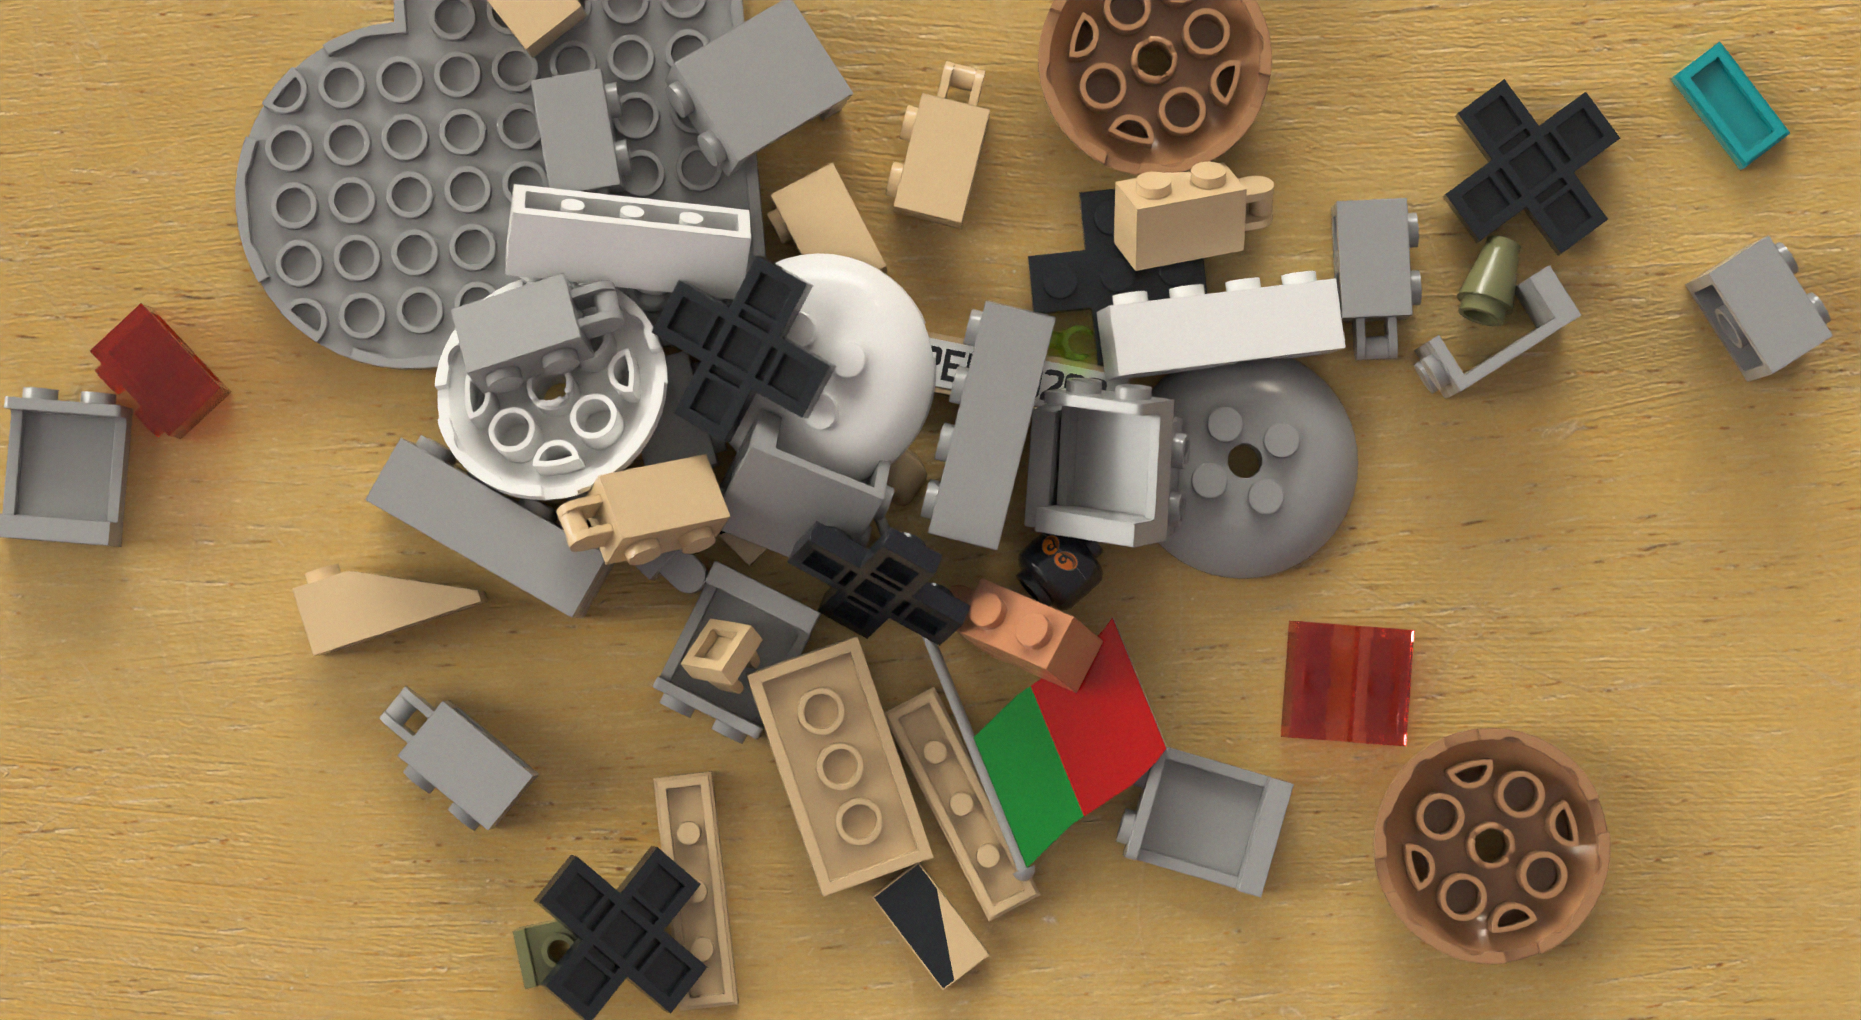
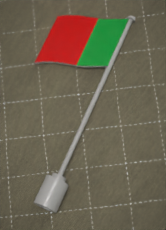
M867 479L861 480V481H859V482H862V483L865 484V482L867 481ZM885 516L881 521L874 518L878 531L882 536L890 528ZM1114 617L1111 618L1103 631L1098 635L1103 640V643L1077 693L1041 678L1012 699L976 736L939 646L922 636L1018 870L1013 875L1020 881H1027L1033 877L1035 865H1030L1072 824L1133 785L1159 760L1167 749Z

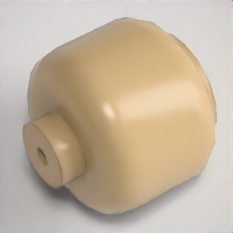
M909 449L890 465L887 485L894 488L892 502L899 506L908 505L927 478L922 460Z

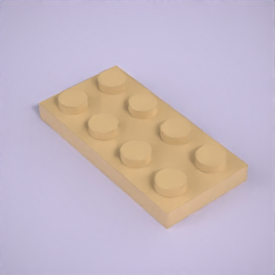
M857 636L745 674L823 897L934 858Z

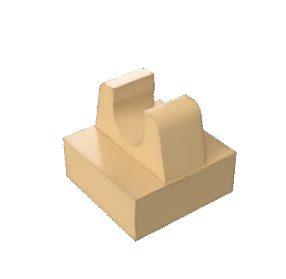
M710 618L684 657L681 665L693 679L708 681L721 691L740 694L745 687L738 680V677L745 667L758 668L760 657L756 650L763 639L752 625Z

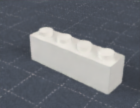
M514 184L506 245L505 275L518 276L525 281L536 282L564 273L569 282H576L581 286L598 281H610L614 283L615 287L637 289L648 295L672 293L678 280H683L721 301L725 298L734 299L746 275L751 244L749 210Z
M1303 271L1282 275V285L1261 287L1260 278L1255 277L1225 282L1226 292L1205 294L1204 284H1195L1169 289L1170 298L1148 301L1147 291L1113 295V305L1096 312L1106 381L1186 372L1266 358L1273 360L1324 355L1344 349L1346 346L1336 278L1317 281L1316 271Z

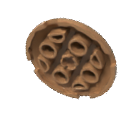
M1054 0L1042 28L1038 50V72L1041 89L1049 111L1059 128L1075 146L1092 159L1112 169L1133 175H1140L1145 172L1180 173L1191 170L1192 166L1197 163L1212 162L1226 153L1245 135L1256 119L1267 93L1272 69V47L1269 30L1256 0ZM1158 49L1168 57L1170 63L1169 70L1162 76L1148 75L1142 69L1140 70L1138 56L1145 50Z
M1478 728L1443 737L1418 752L1403 766L1389 785L1382 799L1376 818L1373 842L1374 862L1382 891L1397 917L1413 934L1429 946L1448 956L1478 964H1507V962L1525 959L1539 953L1542 954L1566 940L1579 928L1596 905L1603 890L1610 863L1611 843L1610 832L1607 831L1604 812L1598 799L1600 797L1584 771L1569 756L1551 743L1536 736L1504 728ZM1495 828L1503 839L1502 851L1496 858L1483 861L1475 851V838L1482 831Z

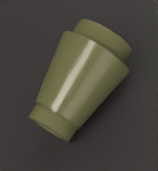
M1493 235L1487 237L1485 246L1482 248L1457 294V298L1461 302L1458 310L1461 316L1478 324L1496 327L1502 326L1506 315L1513 313L1519 262L1518 255L1521 249L1517 242L1502 236Z

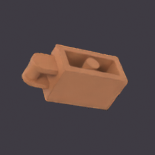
M983 578L980 579L975 590L964 585H954L948 588L954 597L970 605L963 625L956 632L985 654L1077 693L1103 643V640L1069 614Z

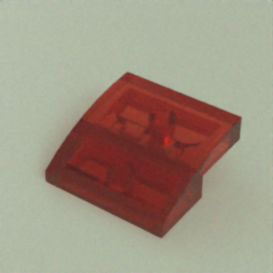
M1289 621L1280 737L1406 746L1415 630Z

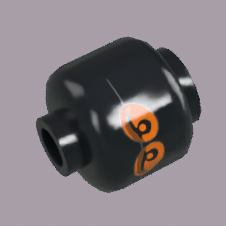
M1041 533L1019 553L1018 563L1021 571L1016 574V578L1035 601L1050 607L1053 605L1060 610H1068L1101 582L1103 570L1097 558L1104 551L1097 541Z

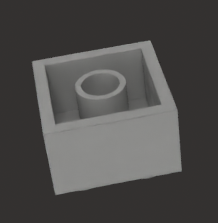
M1769 235L1742 248L1685 284L1747 382L1774 374L1833 336L1826 325L1831 321L1826 307L1813 292L1805 293L1794 275L1799 271L1794 257L1781 242L1774 244Z

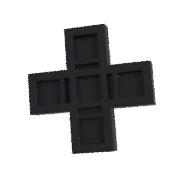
M1504 79L1455 115L1457 121L1489 162L1443 196V199L1476 243L1524 210L1558 256L1608 220L1574 174L1576 170L1620 139L1587 92H1584L1541 125H1538Z
M1115 189L1079 193L1085 250L1028 256L1033 311L1042 314L1091 310L1096 359L1099 366H1104L1096 312L1113 305V295L1147 291L1148 301L1170 298L1169 289L1195 284H1204V291L1207 294L1204 258L1138 271L1134 270L1114 244Z
M756 256L730 306L689 282L678 280L652 333L701 360L674 414L723 442H731L756 393L801 418H809L836 368L834 364L786 338L813 284L763 256Z
M816 521L795 543L787 561L791 565L831 586L825 592L817 610L818 612L866 639L890 618L940 646L963 625L970 605L954 597L953 593L946 587L928 582L935 575L943 555L928 548L919 537L907 532H899L892 527L867 549L852 541L851 537L843 530L832 526H825Z
M655 846L649 848L617 889L578 856L570 855L534 899V902L575 935L577 939L540 985L582 1020H593L625 979L662 1010L672 1013L707 969V966L664 930L701 884Z

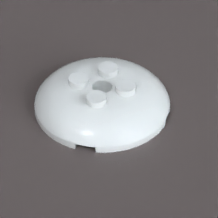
M820 253L804 254L775 262L777 265L813 284L786 338L819 355L821 358L834 364L836 368L809 418H801L756 393L729 444L738 452L760 409L782 417L776 449L857 481L867 479L872 475L879 461H891L892 464L908 449L921 431L929 414L936 385V358L933 357L930 339L925 327L926 322L913 299L897 282L881 270L851 257ZM729 299L726 304L730 306L733 299Z
M521 279L496 290L487 297H491L533 282L525 283L523 279ZM570 282L574 289L581 287L576 282ZM616 289L624 325L614 332L590 339L595 357L581 361L577 368L564 374L551 375L544 373L523 380V384L520 387L504 393L481 392L466 372L456 329L453 331L445 345L436 372L435 387L438 390L439 419L437 421L446 444L468 472L490 488L507 495L530 500H553L590 491L598 475L623 471L636 459L649 442L659 423L666 400L668 381L665 353L661 341L657 335L652 333L653 325L632 299ZM595 306L582 310L584 317L597 313ZM558 383H566L564 389L566 394L564 397L559 396L553 400H544V396L549 388Z

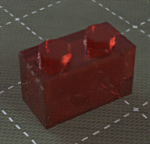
M142 303L90 350L101 363L95 369L98 376L118 395L126 390L138 402L140 407L134 412L135 415L157 437L166 432L170 437L182 439L231 393L229 388L157 311Z

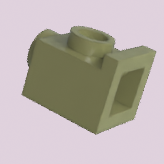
M556 919L522 926L513 931L525 989L539 986L559 962L550 953V946L553 941L563 940L571 947L577 939L575 935Z

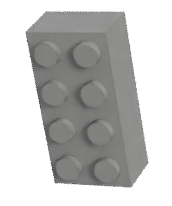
M990 300L985 302L983 311L971 310L963 344L973 346L974 350L969 368L958 366L949 402L960 404L955 425L944 422L935 459L944 461L945 466L941 481L930 479L920 517L931 519L928 533L998 550L1056 319L1054 316Z
M420 435L416 443L403 438L399 439L367 495L366 501L572 618L585 617L615 564H605L600 548L572 552L568 546L563 527L556 523L558 516L554 508L540 500L520 498L517 501L504 493L490 488L475 478L470 472L455 466L457 458L451 450L430 438L428 439Z

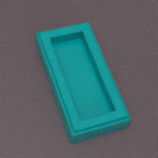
M1720 41L1670 79L1740 171L1790 134V131Z

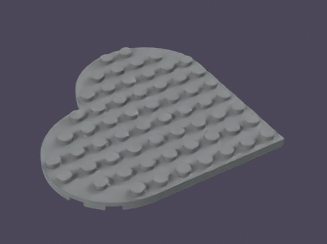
M394 0V22L357 29L323 44L322 49L313 53L296 68L291 67L262 102L264 106L253 124L249 137H245L242 146L235 186L239 234L245 255L256 279L279 308L280 313L297 329L315 342L339 355L381 368L398 370L437 369L445 345L455 330L451 309L484 299L496 290L521 280L518 276L505 275L506 245L513 186L518 184L549 188L531 80L601 68L607 83L617 82L623 117L613 118L617 141L627 139L633 174L623 176L625 191L612 193L611 195L749 210L751 244L746 269L747 275L756 256L767 258L757 153L748 157L738 172L727 177L720 165L713 166L702 153L697 140L700 134L688 116L681 117L674 110L666 95L665 88L668 85L664 81L675 62L745 22L743 0H579L578 2L582 5L587 16L533 59L487 0ZM615 287L639 306L653 327L672 294L667 292L662 295H648L637 289ZM725 298L722 302L727 303L729 299ZM659 337L663 348L676 347Z

